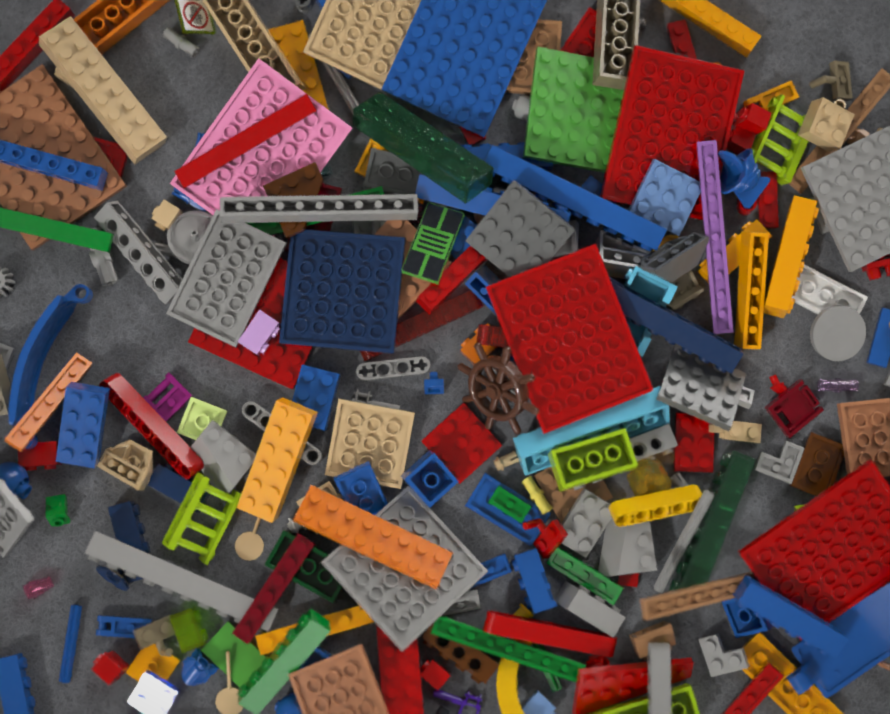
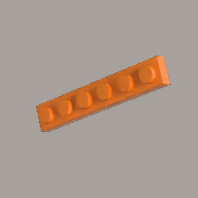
M76 352L6 436L5 442L22 452L64 401L67 385L70 382L79 383L92 367V362Z

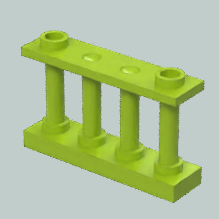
M783 94L769 101L768 111L772 114L767 129L757 134L751 148L753 149L755 163L758 162L776 172L777 183L780 185L791 183L808 144V140L798 136L806 115L802 116L782 105L785 98ZM778 112L798 122L799 128L796 133L775 122ZM771 128L791 139L790 149H786L767 138ZM764 145L784 156L785 160L782 166L760 155Z
M197 472L162 544L171 550L180 545L200 554L198 559L208 565L209 561L215 556V549L237 508L242 493L233 489L230 495L209 485V478ZM207 492L227 501L223 511L220 512L200 503L202 494ZM199 510L217 518L218 521L214 529L212 530L192 521L191 516L193 512ZM188 527L209 536L205 546L202 547L182 538L185 528Z

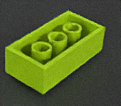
M626 428L555 449L548 454L560 492L634 470L638 467Z

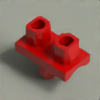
M889 254L862 267V271H866L870 281L881 278L879 268L885 267L886 275L890 277V258L884 259L889 257Z

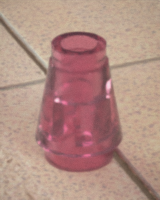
M50 576L28 581L27 584L23 585L28 600L32 598L35 600L54 587Z

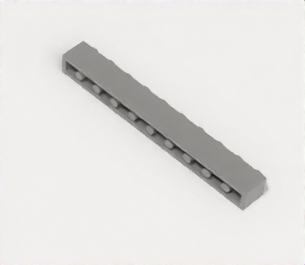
M417 194L220 197L221 223L416 220L418 215Z
M97 531L94 532L85 551V554L89 555L87 558L96 563L102 560L107 563L106 567L115 571L121 568L126 571L125 575L134 579H136V576L144 578L143 583L153 587L156 583L163 586L161 590L169 594L175 591L181 594L179 598L191 602L193 599L198 601V606L209 610L212 607L217 609L216 614L226 618L228 615L235 617L234 621L237 623L240 622L254 601L251 597ZM273 607L258 632L269 631L278 609Z

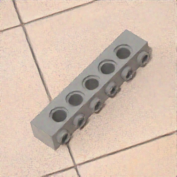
M118 200L107 202L95 215L94 219L105 232L114 234L112 242L122 251L123 256L131 262L134 269L140 273L146 284L153 289L159 300L164 304L171 303L181 284V276Z
M669 424L629 439L632 449L638 447L641 450V456L635 455L637 463L643 460L646 463L657 459L656 455L661 453L663 456L674 452L673 449L678 446ZM651 440L658 442V449L652 448ZM581 485V486L575 487L574 490L576 491V490H579V489L584 488V487H586V486H585V485Z

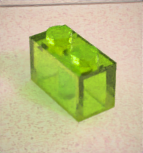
M195 607L169 616L182 653L207 644L206 640L209 637L206 629H202L200 623L202 616L199 609L196 610Z

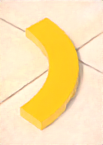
M510 638V639H512V640H515V641H517V642H520V643H523V644H526V645H529V646H531V645L533 644L532 642H529V641H524V640H519V639ZM504 658L500 659L497 672L496 687L499 707L502 714H525L518 699L517 673L521 664Z

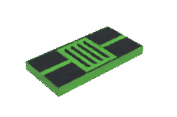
M428 202L401 272L439 284L465 213Z

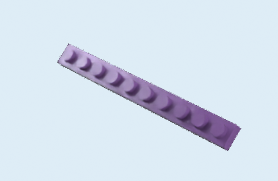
M717 140L697 142L696 146L704 235L709 237L706 246L712 327L714 334L733 333Z

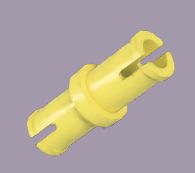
M533 477L525 478L521 483L528 491L530 500L535 502L541 514L544 515L551 511L553 507L549 504L543 495L544 491L539 489Z

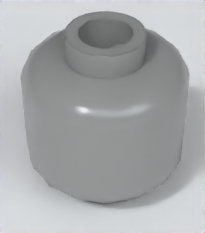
M521 95L518 100H514L512 110H514L516 118L527 121L530 96Z

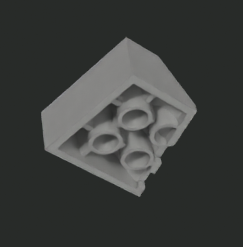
M213 419L191 446L192 450L202 459L204 463L202 472L210 479V484L226 493H229L251 467L256 457V453Z
M611 518L604 532L598 572L606 577L656 571L657 566L650 521L618 527L615 525L613 518Z

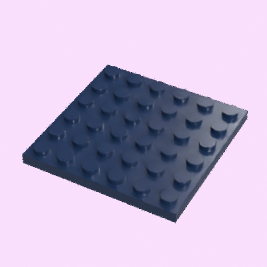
M305 230L290 237L279 343L394 354L402 283L401 270L404 263L406 238Z

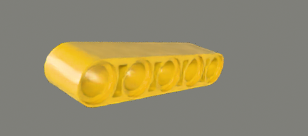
M688 485L617 500L611 503L608 509L615 525L624 527L693 512L702 492L698 485Z

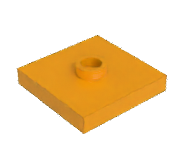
M154 643L139 651L126 674L155 693L160 694L181 660L173 654L170 657L161 656Z

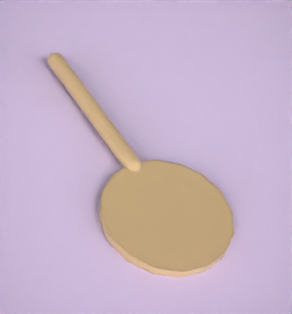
M257 517L253 531L241 534L235 542L236 553L243 560H255L263 552V540L256 534L261 520L259 517Z
M227 651V688L219 691L215 703L217 709L222 714H238L244 707L238 704L237 693L239 689L231 687L230 652Z

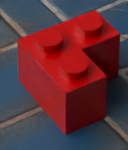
M754 103L735 112L727 150L738 155L742 151L752 148L755 136L767 129L772 113Z

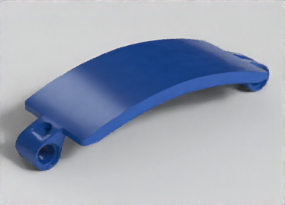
M84 284L75 285L64 297L61 295L56 296L29 334L20 353L12 381L9 401L10 425L16 426L34 404L43 363L57 335L73 314L76 304H86L92 300L93 292ZM85 289L87 292L86 296L79 298L80 291ZM36 435L25 449H33L37 445L38 438Z
M890 582L830 622L831 625L842 630L849 638L836 658L831 655L825 656L814 645L809 647L801 641L792 647L793 654L802 666L789 674L786 679L798 695L807 691L815 683L823 696L828 698L890 656Z

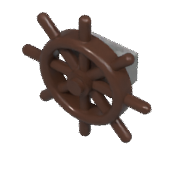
M477 342L474 344V348L480 361L472 369L463 363H459L457 366L458 370L469 376L468 388L470 394L463 396L462 401L463 403L473 401L477 408L487 416L486 429H492L494 420L509 421L513 432L519 435L521 428L515 417L521 414L524 409L533 415L539 414V409L528 402L527 383L534 381L535 375L530 373L523 376L518 367L509 361L511 353L509 346L504 347L502 356L493 355L487 357L482 344ZM483 369H485L488 378L482 375ZM481 384L485 385L486 389L482 390ZM508 400L515 403L513 409H511ZM498 402H500L503 409L497 407Z

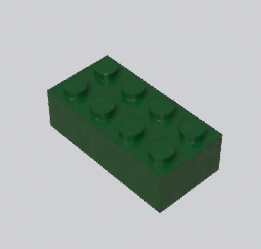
M283 530L264 565L274 570L296 535ZM314 546L292 581L334 603L343 586L322 564V561L330 554Z

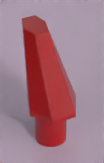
M777 375L769 377L773 385L770 389L778 395L787 389L783 382H779Z

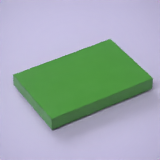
M227 621L201 651L226 675V652L229 651L231 680L241 687L249 681L251 674L261 667L266 656L260 655L259 649L252 642L246 644L234 636L232 632L236 627L230 621Z

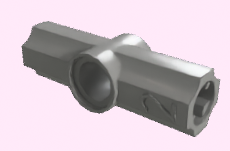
M100 227L91 228V229H95V230L102 231V229H101ZM90 248L89 255L94 267L97 269L102 286H109L118 282L111 250L108 253Z

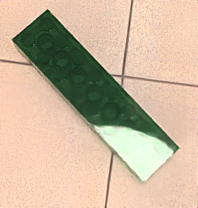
M379 91L353 109V126L465 204L492 185L494 167Z
M735 450L722 454L719 461L721 465L719 472L716 471L712 478L714 483L712 490H708L714 494V498L696 529L691 543L684 552L685 558L683 562L680 561L677 566L676 572L678 575L676 580L671 581L669 591L708 582L756 459Z

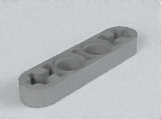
M420 356L367 362L358 365L356 374L363 381L421 375L429 371L430 361L426 357ZM420 360H423L425 364L427 363L423 371L416 367L414 368L415 372H411L410 361H414L413 365L419 364ZM401 362H405L408 365V370L405 373H401L397 369L398 364ZM372 365H376L375 372L377 376H373V372L367 373V377L359 373V371L363 370V367H366L367 370H372ZM387 365L389 367L388 374L381 375L378 371L379 366Z

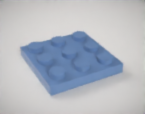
M653 159L628 211L680 236L701 193L700 182Z

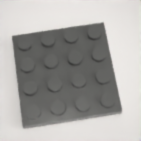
M513 180L466 239V242L505 274L512 277L548 263L572 235L575 228L516 180Z
M675 344L656 400L729 431L734 421L746 373L736 368L732 374L728 371L723 373L716 368L715 364L711 362L707 364L701 361L697 354H688L682 350V346Z

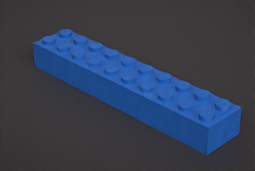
M491 145L481 166L485 168L484 173L493 177L497 174L502 177L501 181L509 185L513 180H516L529 192L536 193L535 197L546 202L549 199L553 201L552 205L555 207L556 205L567 207L572 212L571 215L578 218L584 216L587 218L586 222L597 227L601 224L605 226L603 230L614 235L619 233L621 234L620 238L629 243L636 241L638 242L637 246L650 252L651 249L657 250L667 229L494 145Z

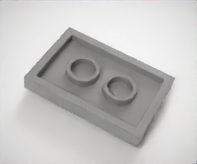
M584 488L561 523L568 533L562 544L587 558L612 518L608 509L610 503Z

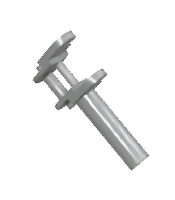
M359 389L354 392L356 397L352 398V401L400 409V405L369 401V398H372L370 391L367 394L359 392ZM358 396L366 397L367 401H359Z

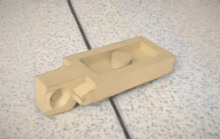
M733 421L729 431L709 424V432L719 433V438L723 440L760 443L762 424Z

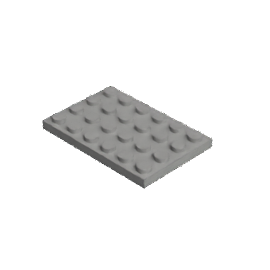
M216 209L166 314L237 347L239 344L237 341L244 333L287 243L246 223H221L220 211Z

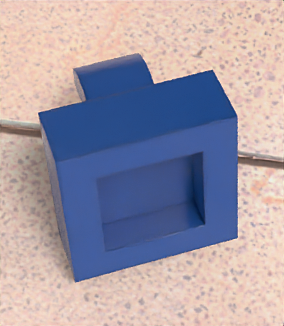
M430 372V379H424L425 394H444L443 379H438L437 372Z

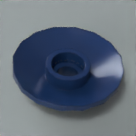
M103 565L96 567V571L106 581L111 582L121 590L127 591L129 589L128 583L122 576L124 572L120 568L115 571Z

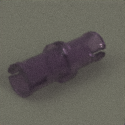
M835 378L834 380L818 379L817 389L818 391H834L835 393H841V391L857 392L859 382L858 380H841V378Z

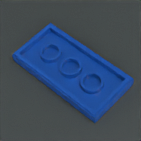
M486 473L465 505L529 546H532L540 530L538 527L524 530L523 523L540 518L545 524L551 514L548 512L542 515L534 502ZM498 486L531 506L522 523L488 503Z

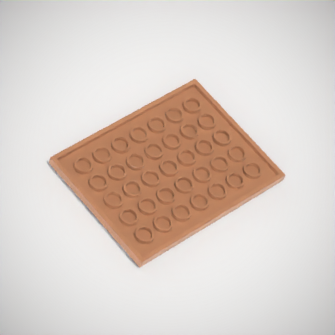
M43 64L0 93V140L98 166L108 172L104 189L101 191L0 163V204L4 209L74 224L127 187ZM20 232L33 251L50 240Z

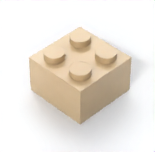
M824 97L813 100L798 136L828 152L841 149L855 114Z

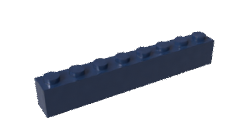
M609 277L624 316L629 317L633 324L639 327L641 325L647 327L648 331L653 335L658 336L660 334L665 337V341L672 345L678 344L682 346V350L686 353H695L701 361L707 364L711 362L721 372L726 373L728 371L732 374L744 355L743 349Z

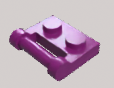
M170 372L165 375L166 378L148 396L145 395L143 397L166 422L193 397ZM172 383L174 387L155 405L152 401Z

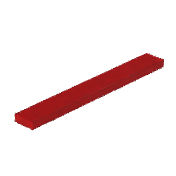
M305 94L174 172L182 186L186 188L310 116L317 110L308 94Z

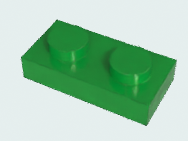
M500 486L497 487L488 503L522 523L531 508L530 505Z

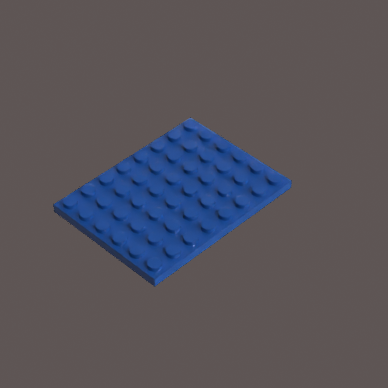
M421 0L381 90L485 137L547 0Z

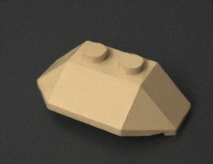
M127 440L113 448L105 449L97 467L131 487L144 491L153 473V451L132 440Z

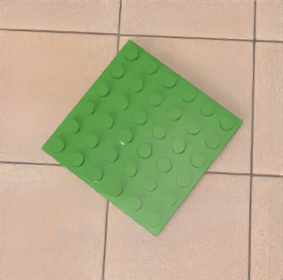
M537 47L523 158L606 172L624 90L592 85L593 57Z

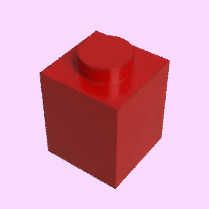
M435 659L431 661L426 660L420 667L422 670L420 676L437 691L451 676V673Z

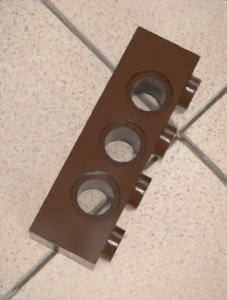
M432 623L422 635L423 643L431 649L435 647L440 650L439 655L447 661L452 659L456 662L454 666L462 672L467 670L472 674L471 678L478 684L481 682L486 684L498 668L499 663L481 650L451 640L446 645H440L438 643L439 636L430 634L433 626ZM456 647L464 648L465 653L463 656L457 657L454 655L453 651ZM473 658L481 661L480 666L476 669L469 665Z

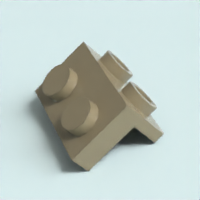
M692 270L671 283L678 288L670 304H667L666 307L671 310H678L686 302L698 298L700 293L704 292V288L698 284Z

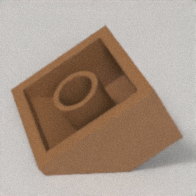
M666 621L629 634L637 657L639 659L643 658V660L648 659V643H669L670 650L673 649L672 646L676 645L672 626Z

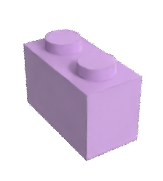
M259 309L237 342L258 356L261 353L264 354L270 346L268 342L271 337L275 338L280 332V323Z

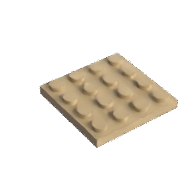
M338 399L325 475L335 477L369 461L380 485L401 489L403 482L401 475L405 471L415 412Z

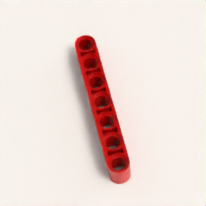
M114 373L100 382V387L110 388L109 401L184 479H190L204 468L202 459L121 374Z
M491 610L487 611L483 628L484 632L605 657H613L617 642L616 636L613 638L607 633Z

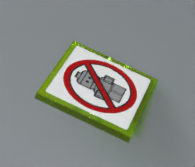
M174 0L182 33L216 34L211 14L202 0Z

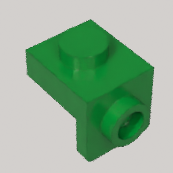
M65 494L46 497V518L52 527H59L70 523Z

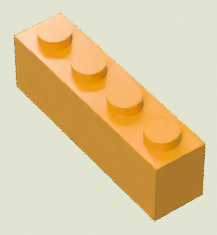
M755 220L753 223L749 221L741 228L743 232L769 233L758 220ZM735 233L727 240L729 242L726 246L728 275L740 263L741 233L739 235ZM705 259L699 265L701 268L698 273L709 284L707 259Z

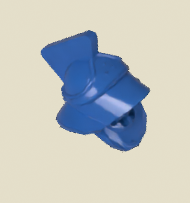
M746 149L737 156L728 151L720 150L718 157L723 164L720 176L721 193L725 195L734 191L744 208H750L768 185L770 178L761 177V170H759L757 163L754 161L753 149Z

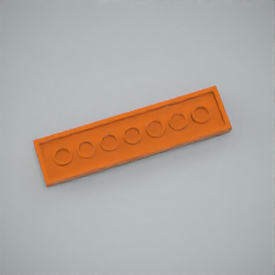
M313 485L310 486L293 520L434 589H437L453 552Z

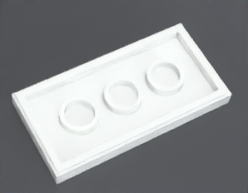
M805 264L802 274L796 279L800 280L798 290L795 296H792L795 299L794 303L816 314L835 305L852 308L860 314L868 299L867 296Z

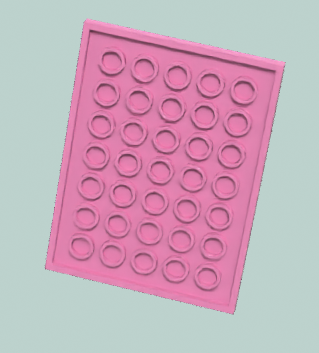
M258 58L182 166L304 96L306 93ZM309 96L317 110L315 113L186 188L182 186L176 175L170 184L214 215L216 209L220 211V197L267 196L263 185L316 162L321 173L353 128Z

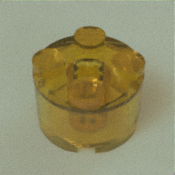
M650 458L637 461L638 467L631 470L629 475L628 473L626 475L635 497L671 488V480L662 462L658 459L656 461Z

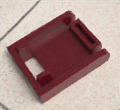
M802 379L797 380L765 406L770 416L788 438H791L824 411L822 406L815 408L820 403L809 387L803 385L804 381ZM782 411L789 423L785 426L776 413Z

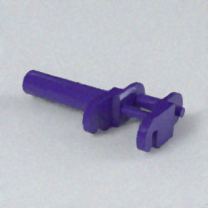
M435 689L433 693L434 697L461 705L458 714H461L463 706L466 705L475 707L477 709L476 714H479L481 708L479 702L483 700L481 694L478 697L470 694L468 690V693L464 694L466 699H462V697L441 690L437 691ZM468 698L477 700L476 705L467 702Z

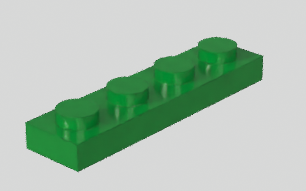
M557 547L547 562L551 567L612 605H615L624 589L618 583L560 547Z

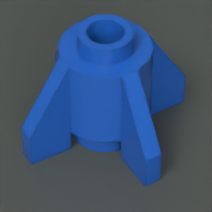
M196 648L191 657L187 656L183 661L182 680L189 686L206 683L219 667L215 664H209L202 657L200 649Z

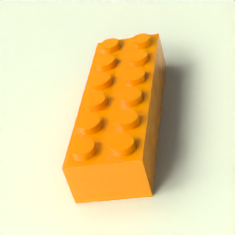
M795 195L792 199L764 300V314L784 318L793 309L795 299L792 296H795L800 280L796 279L802 274L805 263L801 262V260H804L805 255H807L809 244L806 242H809L812 236L814 226L811 224H814L819 208L816 207V200Z
M283 397L276 400L237 505L238 509L271 523L279 518L318 414L317 411Z

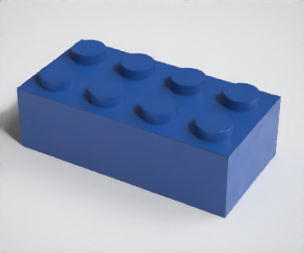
M70 382L67 385L56 462L89 468L97 466L100 461L110 388Z

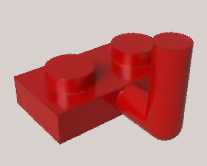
M540 518L523 523L524 530L538 527L541 535L535 540L533 545L537 548L543 559L550 557L568 536V533L558 519L553 520L547 527Z

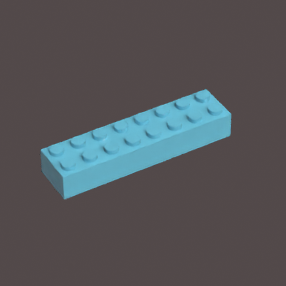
M660 386L653 388L654 391L543 434L541 427H539L535 431L522 433L513 438L517 457L524 475L526 476L551 467L548 454L552 450L625 428L630 439L670 424L669 405L656 400Z

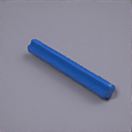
M73 604L70 607L59 682L69 683L71 681L82 612L81 605Z

